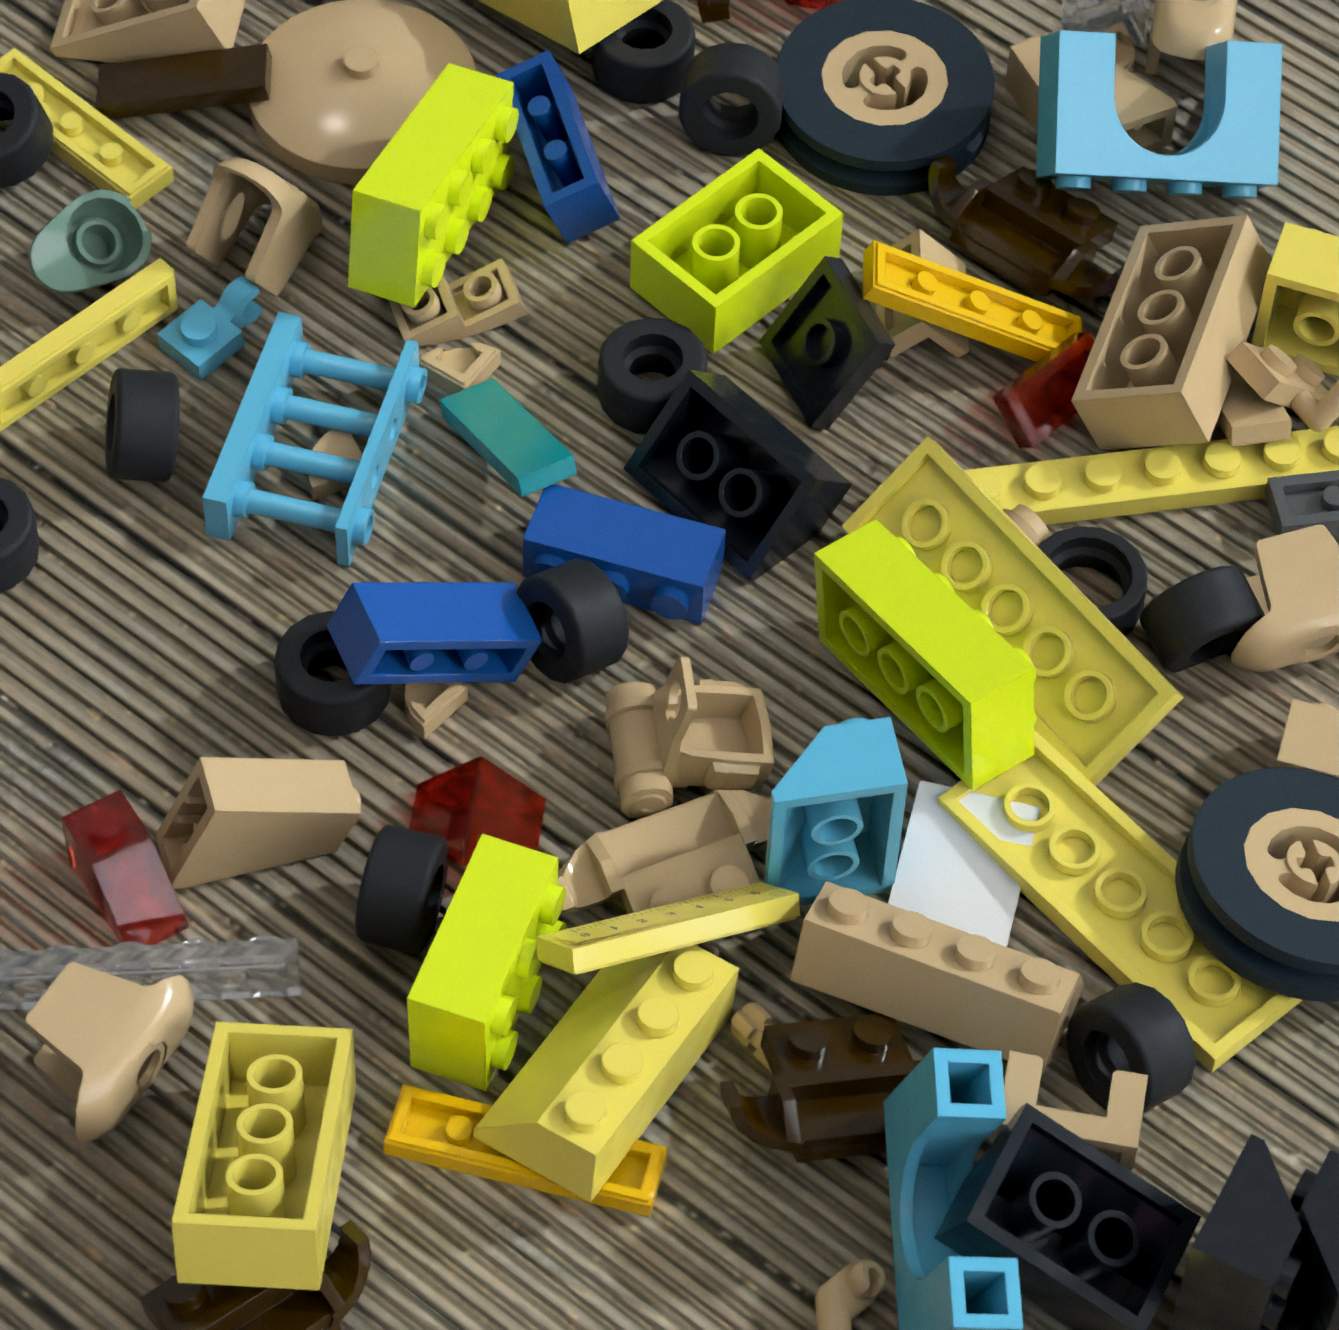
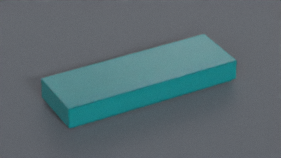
M494 378L439 400L443 418L521 496L524 497L577 474L573 454Z

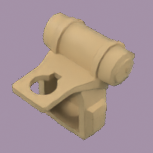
M679 656L665 684L656 691L655 687L650 683L626 682L613 686L605 694V726L610 735L615 768L614 788L615 793L619 796L621 812L628 818H644L669 809L673 805V788L702 786L712 790H752V788L761 787L770 775L774 765L772 732L765 700L760 688L746 687L744 683L714 681L713 679H702L694 685L690 658Z

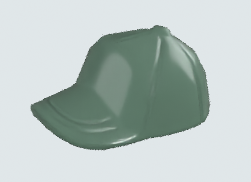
M94 190L73 200L38 232L30 245V268L34 278L42 286L50 291L61 294L81 292L112 283L129 276L147 261L151 250V231L146 228L140 214L132 206L131 200L128 197L111 190Z

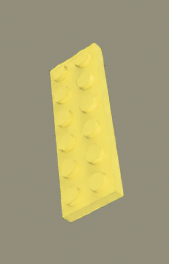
M927 436L841 526L849 534L877 519L895 537L900 536L904 538L912 547L916 557L933 573L938 572L945 576L953 587L954 592L970 608L982 611L992 623L994 630L1013 648L1019 647L1027 653L1036 670L1034 710L1037 721L1034 725V730L1095 786L1184 698L946 451L930 437Z
M1035 730L1034 755L973 791L961 780L938 797L937 803L1021 887L1020 892L1119 986L1135 982L1155 988L1172 1002L1185 1020L1193 1040L1195 1058L1211 1073L1302 1001V999L1272 992L1246 980L1225 966L1201 943L1186 921L1179 904L1175 885L1177 861ZM970 792L1004 799L1003 812L1009 824L1023 832H1035L1032 845L1028 846L999 840L959 801ZM1011 801L1039 807L1038 820L1028 821L1019 818L1011 809Z

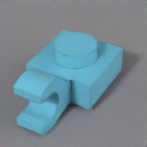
M240 276L225 288L218 304L214 308L200 299L157 333L159 348L202 381L245 346L243 333L240 329L252 324L263 312L262 308L252 301L260 293L259 288L245 277Z

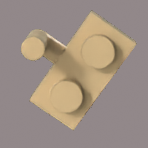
M1241 341L1226 358L1263 400L1291 408L1312 431L1323 432L1338 418L1339 380L1328 391L1321 384L1325 378L1324 373L1304 355L1298 353L1295 357H1290L1271 344L1265 349Z

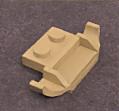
M714 790L692 801L605 832L595 833L575 850L558 871V885L566 887V896L562 907L563 913L585 910L621 897L627 913L630 914L760 882L748 851L767 843L771 796H760L745 790Z

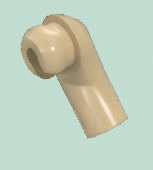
M862 1259L857 1263H850L840 1269L818 1289L815 1296L817 1330H852L851 1321L870 1306L886 1286L885 1273L877 1262L870 1259Z

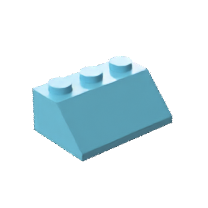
M891 717L871 720L851 718L836 725L824 726L771 791L764 883L799 893L800 905L813 904L826 881L844 888L857 890L866 896L891 892L896 877L908 787Z

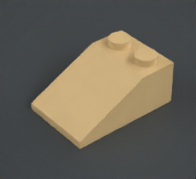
M64 0L50 50L55 57L116 63L233 48L246 0Z

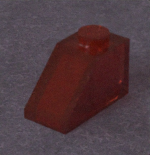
M121 789L61 817L68 860L129 957L188 929L187 919L154 842Z

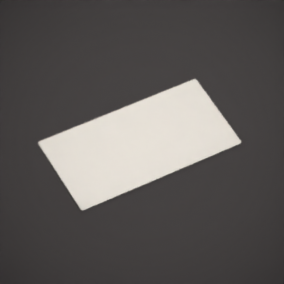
M923 780L920 781L888 904L907 911L920 913L934 921L970 934L986 937L992 942L1007 947L1021 887L937 803L938 797L951 787ZM970 792L959 801L999 840L1027 846L1032 845L1035 832H1023L1009 824L1003 812L1004 799ZM1011 801V809L1019 818L1028 821L1038 820L1039 807Z

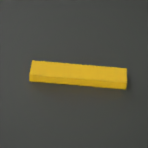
M875 240L863 252V299L1071 375L1083 364L1082 317Z
M402 1085L383 1143L384 1154L588 1202L473 1137L474 1128L493 1105ZM641 1140L635 1141L630 1151L589 1203L650 1217L667 1160L668 1147Z

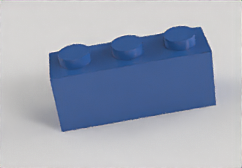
M547 50L496 74L497 78L514 82L512 107L517 108L519 111L516 130L543 205L566 242L570 243L620 220L621 218L572 87L551 52Z
M552 484L543 489L523 537V576L529 578L576 558L590 561L606 573L618 590L624 604L654 611L667 619H683L702 624L724 567L726 529Z
M352 582L326 625L354 684L516 682L542 642V638L525 604L516 593L517 588L514 582Z

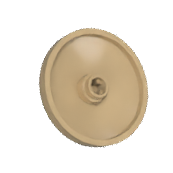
M342 0L308 9L290 18L277 27L262 42V44H268L272 55L270 100L248 102L249 114L254 129L263 144L287 165L318 179L336 183L358 184L448 63L476 71L473 57L462 39L444 22L427 12L406 4L387 0Z

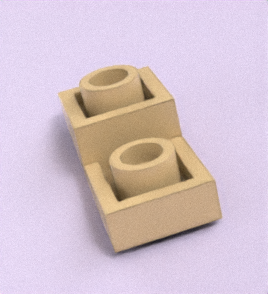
M502 258L449 284L445 277L442 276L436 288L429 287L415 308L388 300L404 342L407 339L417 341L419 346H429L470 337L502 326L528 314L511 272Z

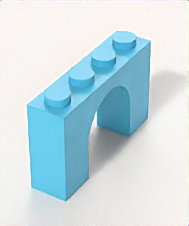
M1058 30L1040 37L1036 178L1056 179L1055 189L1071 191L1091 190V181L1111 182V192L1131 194L1146 193L1147 184L1167 185L1166 195L1201 196L1202 187L1222 188L1221 198L1255 199L1257 198V189L1278 185L1282 44L1227 40L1206 47L1204 111L1199 129L1189 144L1174 155H1161L1146 150L1137 144L1124 130L1118 118L1114 101L1116 33Z
M932 1048L883 1102L899 1330H1023L1018 1258L962 1257L934 1238L964 1179L972 1170L979 1147L1006 1120L1001 1051Z

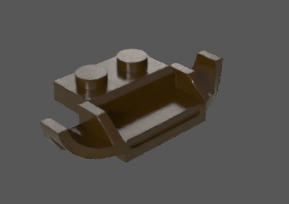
M946 155L931 163L928 175L929 194L938 216L952 229L949 240L1044 297L1056 290L1073 297L1088 299L1104 296L1115 291L1124 266L1113 274H1107L1093 267L1092 263L1097 250L1111 242L1118 222L1101 213L1095 203L1084 198L1074 197L1064 190L1055 189L1056 185L1052 184L1051 179L1036 178V170L1027 169L1024 166L994 183L986 178H982L969 185L965 190L956 178L954 170L956 160Z
M870 1014L765 1025L760 1046L773 1074L768 1095L744 1096L738 1093L733 1080L720 1081L722 1101L737 1129L751 1141L769 1149L793 1152L796 1162L800 1163L886 1153L883 1102L921 1060H913L894 1018L883 1014Z
M351 1220L339 1227L340 1237L337 1247L325 1260L320 1291L177 1283V1275H174L139 1299L147 1318L158 1330H342L340 1322L358 1302L367 1281L371 1260L369 1237Z

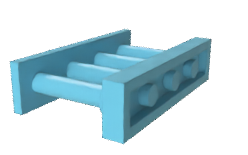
M278 311L202 497L206 535L230 541L239 518L247 519L250 514L334 532L337 565L350 567L357 545L366 546L369 542L375 516L374 509L371 508L411 403L420 404L424 396L427 383V369L419 367V343L413 340H406L396 368L311 350L310 343L303 342L302 316ZM307 373L387 392L379 413L375 414L293 396L291 387L295 377L303 379ZM287 420H293L369 437L361 460L358 461L274 442L273 432L277 423L284 425ZM271 466L351 484L341 509L257 490L254 483L258 470L266 471Z

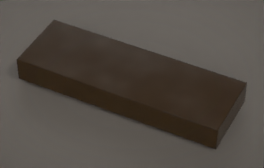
M265 43L99 65L95 108L109 120L270 100L272 55L268 44Z

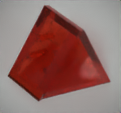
M479 756L417 784L409 829L444 837L449 844L447 859L460 866L468 865L482 834L539 851L546 799L484 757Z

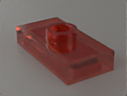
M1090 332L1072 334L992 396L1019 448H1034L1078 413L1071 400L1094 344Z

